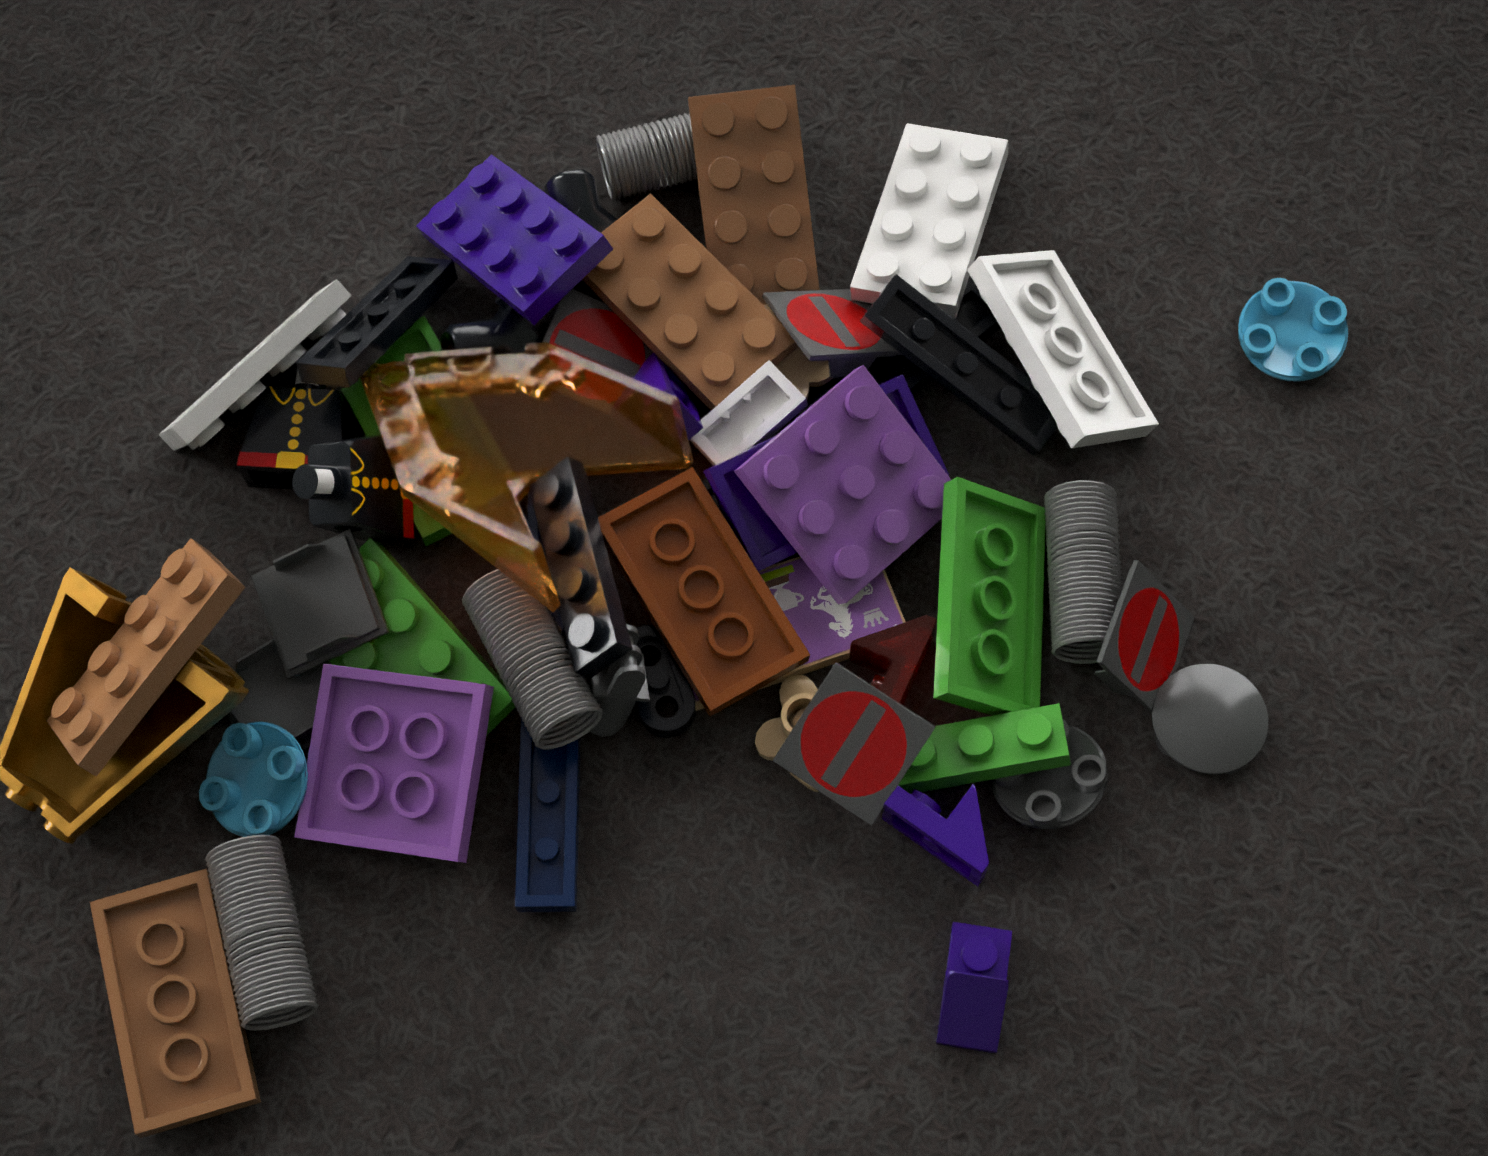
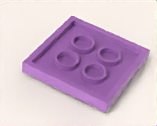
M864 365L849 373L734 471L838 605L847 603L942 519L944 483L951 480Z
M323 664L307 759V789L299 808L294 838L466 863L494 687L473 682Z

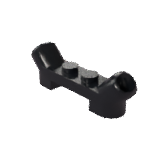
M584 169L557 173L544 186L547 195L600 233L618 220L599 204L594 176ZM497 296L495 303L500 308L492 320L450 324L441 336L440 345L443 361L454 373L483 370L500 385L506 386L524 368L543 338L526 326L529 322L526 318Z

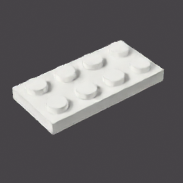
M906 124L850 285L851 300L873 304L888 282L897 274L948 315L956 319L970 276L967 269L974 263L1008 157L1007 139Z
M1054 250L979 256L967 269L979 289L981 298L990 308L1004 332L1007 342L1014 349L1031 378L1033 387L1041 395L1055 419L1060 433L1066 438L1071 448L1146 437L1159 424Z
M337 279L316 292L167 426L159 436L173 450L186 445L192 450L198 446H203L225 426L219 418L225 410L229 409L232 413H235L238 409L242 410L265 390L266 387L260 379L267 372L272 377L276 376L280 371L283 373L306 352V349L300 344L306 337L313 342L320 335H325L347 315L340 306L352 295Z

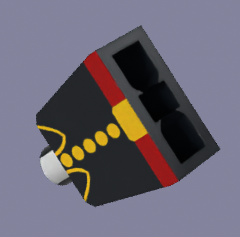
M297 366L292 387H266L259 397L237 460V467L247 486L294 490L292 483L293 475L299 466L308 464V450L311 445L350 439V416L342 393L336 390H328L326 385L301 382Z
M411 432L363 436L310 446L308 450V464L301 465L296 469L292 483L294 492L299 498L309 499V520L314 527L339 534L351 529L355 538L367 541L369 538L377 541L414 539Z

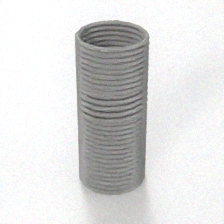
M684 113L683 116L679 114L678 117H669L667 120L664 118L662 121L656 120L655 123L651 121L649 125L647 123H644L643 126L638 124L637 127H628L627 130L623 128L622 131L618 129L617 132L612 131V133L607 132L606 135L603 133L601 136H596V145L603 176L610 198L614 201L617 198L620 200L622 197H631L632 194L634 196L637 193L641 195L642 192L646 194L647 190L651 192L652 189L656 191L661 187L665 189L667 185L671 187L673 184L678 185L679 182L684 184L687 181L692 182L693 179L697 181L689 113Z
M1078 480L1065 482L1054 486L1044 496L1047 537L1046 551L1048 553L1047 572L1049 573L1047 576L1049 578V614L1051 616L1050 636L1052 637L1051 652L1062 661L1079 664L1097 663L1100 649L1123 589L1121 586L1122 567L1119 559L1121 557L1119 554L1121 549L1119 548L1120 542L1118 541L1120 535L1118 534L1117 493L1111 486L1097 481Z
M511 565L494 570L476 580L466 590L462 598V604L467 611V615L470 616V620L475 626L482 644L487 649V653L492 659L500 679L503 680L506 691L512 697L514 707L517 708L519 716L522 717V721L525 727H527L532 741L535 742V746L540 749H554L571 743L587 734L601 720L603 709L600 708L598 700L593 697L592 689L587 684L585 676L575 673L567 641L564 640V636L559 630L557 622L554 621V617L549 611L547 603L544 602V598L539 592L537 584L534 583L529 570L524 566Z
M252 835L227 841L209 851L205 858L206 866L208 867L207 871L210 873L208 877L211 879L213 899L216 901L214 905L217 907L218 922L221 924L219 927L222 929L221 934L223 935V945L226 950L225 955L228 957L227 962L230 964L228 969L231 971L230 979L233 981L234 996L237 998L235 1002L240 1010L238 1012L241 1016L239 1020L242 1021L241 1026L243 1028L253 1031L268 1030L296 1023L314 1014L319 1007L316 1003L315 988L312 986L314 982L311 980L310 965L307 963L308 958L305 956L307 952L303 950L305 948V945L302 943L304 939L300 936L302 934L299 929L301 925L298 923L297 908L294 906L296 903L293 901L292 886L289 884L290 880L288 878L289 874L287 873L285 857L283 856L282 842L279 838L271 835Z

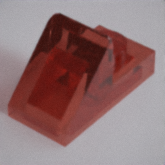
M925 615L853 640L850 644L849 660L884 675L885 677L876 674L871 685L904 705L934 639L937 619Z

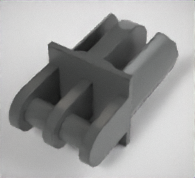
M626 624L633 649L594 677L585 678L587 684L590 685V689H592L593 697L598 700L600 708L603 709L601 720L590 730L591 733L600 737L614 735L623 728L636 701H650L643 654L640 648L636 646L639 634L637 628L632 625Z

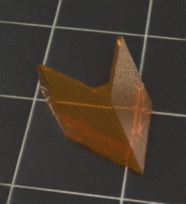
M547 342L526 344L525 352L494 355L492 347L405 354L404 362L393 361L385 364H376L375 362L360 377L403 495L553 613L561 605L542 545L534 540L519 505V502L530 491L529 486L567 456L582 462L587 476L687 469L693 463L678 397Z

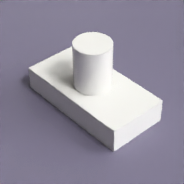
M768 360L701 419L703 429L694 435L690 441L714 466L774 436L808 406L807 400L780 370Z

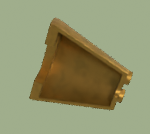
M71 567L61 582L0 746V780L9 787L5 794L11 801L33 812L40 807L43 810L41 815L47 819L43 825L44 828L56 838L73 844L77 837L82 835L238 706L248 694L249 689L243 686L245 681L228 664L201 644L97 777L79 767L46 720L51 715L52 706L57 697L65 689L73 687L88 669L89 659L95 649L103 642L110 641L122 626L125 614L132 603L125 600L127 596L122 592Z

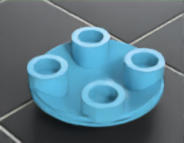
M1285 278L1271 279L1248 300L1241 312L1238 324L1240 345L1250 362L1260 371L1271 377L1285 381H1305L1319 377L1333 368L1345 351L1348 341L1346 306L1341 299L1330 296L1327 292L1312 284L1288 281Z
M251 722L247 724H232L223 733L222 741L210 759L206 779L200 786L199 800L202 806L214 812L213 814L218 822L228 831L238 836L271 835L279 831L295 816L303 802L307 789V763L300 744L290 732L273 723Z

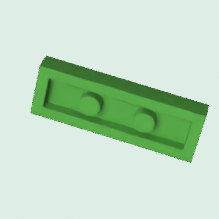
M1060 703L935 726L934 731L898 786L911 794L913 790L925 792L1070 766L1071 760Z

